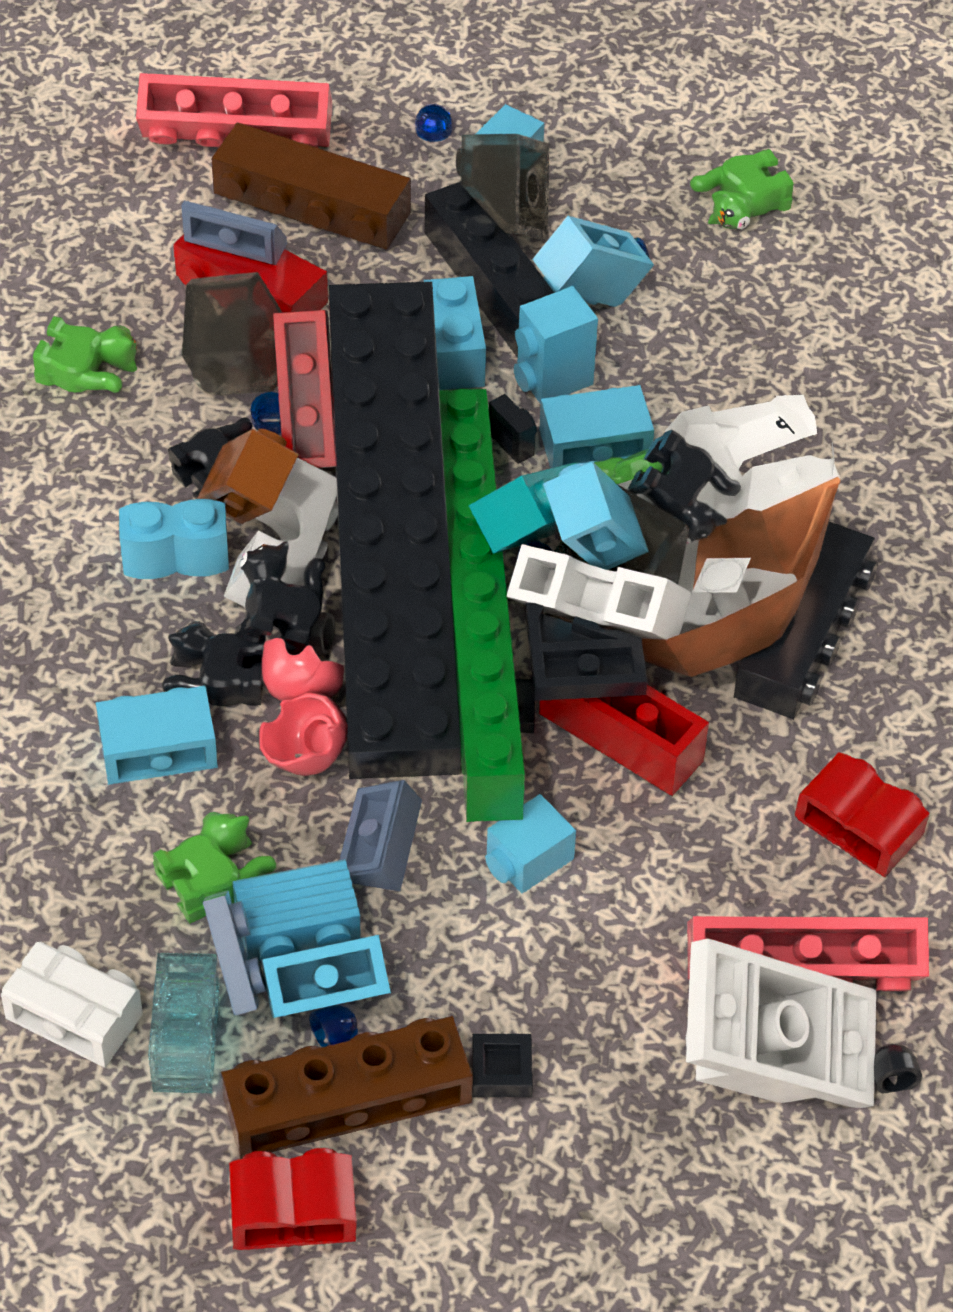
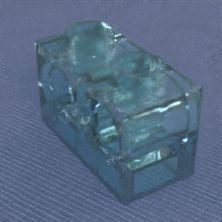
M157 953L148 1052L153 1092H213L220 998L217 954Z

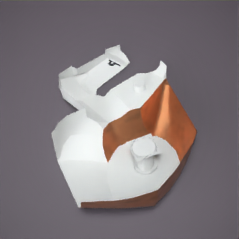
M804 395L776 396L771 402L712 412L709 405L683 411L665 430V432L674 430L685 438L688 444L706 450L713 460L726 472L728 477L738 481L741 485L740 492L736 496H727L716 491L708 481L698 494V501L707 503L727 519V524L718 526L711 536L706 539L695 540L690 544L680 541L676 537L674 522L670 515L660 511L646 496L642 494L634 495L627 490L632 480L617 484L631 499L649 551L631 559L634 564V571L669 579L692 592L680 635L667 640L641 637L645 662L693 677L734 663L767 648L782 637L799 607L819 559L835 494L840 484V477L834 464L833 443V458L820 459L808 455L754 466L743 476L740 474L739 468L744 460L817 434L815 415L809 409ZM559 617L562 621L569 623L573 622L565 618Z

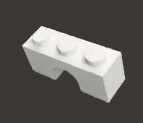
M299 458L296 459L273 510L255 518L273 528L281 540L258 530L238 556L224 597L245 607L250 583L240 568L242 555L244 552L253 551L263 544L278 546L284 541L289 543L286 571L281 581L304 586L303 574L305 567L313 558L323 559L328 547V542L322 540L324 531H328L332 527L338 516L337 501H335L337 496L336 477Z
M522 544L506 597L525 606L526 603L543 605L545 613L573 620L577 616L595 622L601 627L617 629L649 639L667 640L680 635L692 592L666 578L618 567L617 572L581 562L569 555Z

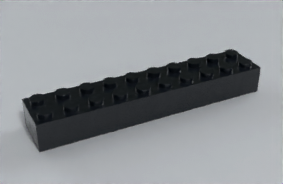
M432 282L329 285L349 779L459 775L461 741Z

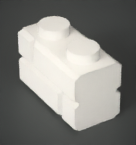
M36 942L22 961L21 968L15 970L4 985L1 993L5 1018L104 1068L143 1014L140 990L137 989L136 984L130 977L114 969L104 973L88 965L86 959L78 951L65 945L55 949L42 942Z

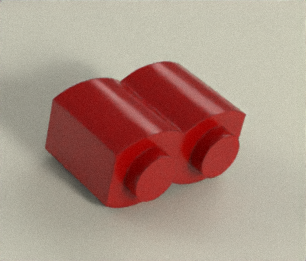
M840 752L799 794L795 817L800 822L836 846H840L842 850L883 877H886L924 835L930 814L913 792L884 783L871 764L863 759H855Z
M314 1148L306 1151L301 1156L289 1159L277 1157L275 1154L267 1151H256L246 1154L242 1159L229 1162L233 1249L250 1250L356 1241L357 1220L352 1155L337 1153L330 1148Z

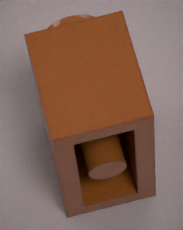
M251 429L222 446L197 499H210L225 503L226 516L240 524H244L273 510L299 454L286 448L287 442L280 435L266 429H258V431Z

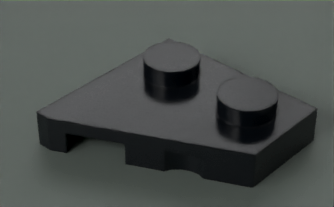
M526 603V624L535 701L646 695L647 675L641 637L617 629L606 630L595 622L575 616L572 623L544 615L543 605Z

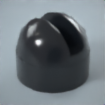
M891 1043L880 1047L875 1054L874 1082L876 1089L880 1093L911 1090L921 1082L922 1073L917 1058L911 1049L902 1044ZM890 1076H897L896 1084L891 1082Z

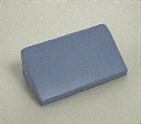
M185 200L181 205L184 241L274 265L277 264L287 245V237L276 224Z
M405 780L357 789L339 859L346 860L352 884L401 891L422 799Z

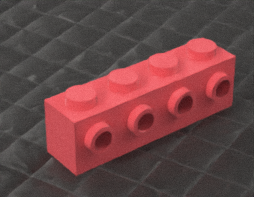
M140 73L136 120L142 136L149 137L151 142L168 145L176 143L177 139L196 140V143L202 146L219 147L238 122L316 148L329 147L332 116V97L329 83Z
M693 916L687 922L688 979H690L691 942L708 938L853 983V980H876V991H911V981H918L929 977L927 917Z

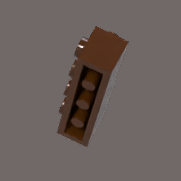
M238 122L211 158L214 194L385 250L389 248L411 213V178Z
M453 1016L437 1020L422 1018L413 1021L404 1028L383 1033L364 1032L346 1042L325 1047L306 1046L288 1056L267 1061L248 1060L238 1064L233 1069L221 1072L223 1099L240 1159L251 1152H275L472 1103L473 1075Z

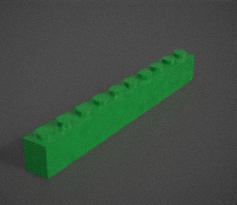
M439 390L466 822L523 820L525 772L508 601L506 597L503 551L493 554L469 507L470 504L496 490L487 390Z

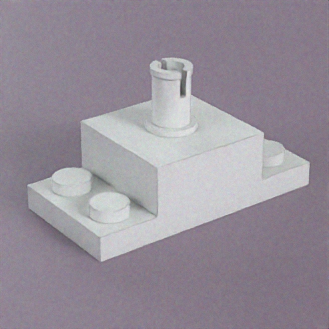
M709 938L691 942L686 1062L696 1065V1081L778 1103L818 1098L848 1107L865 1108L874 1106L876 990Z

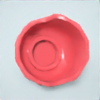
M275 638L264 643L262 677L264 685L271 696L279 701L293 700L310 692L332 699L339 693L343 686L344 665L334 661H321L310 645L306 646L300 654L290 655L282 638Z
M310 692L293 700L281 701V712L277 719L273 722L261 723L259 729L260 751L269 763L296 775L310 776L322 773L335 762L347 741L348 729L345 714L329 697ZM295 754H302V756L296 758Z

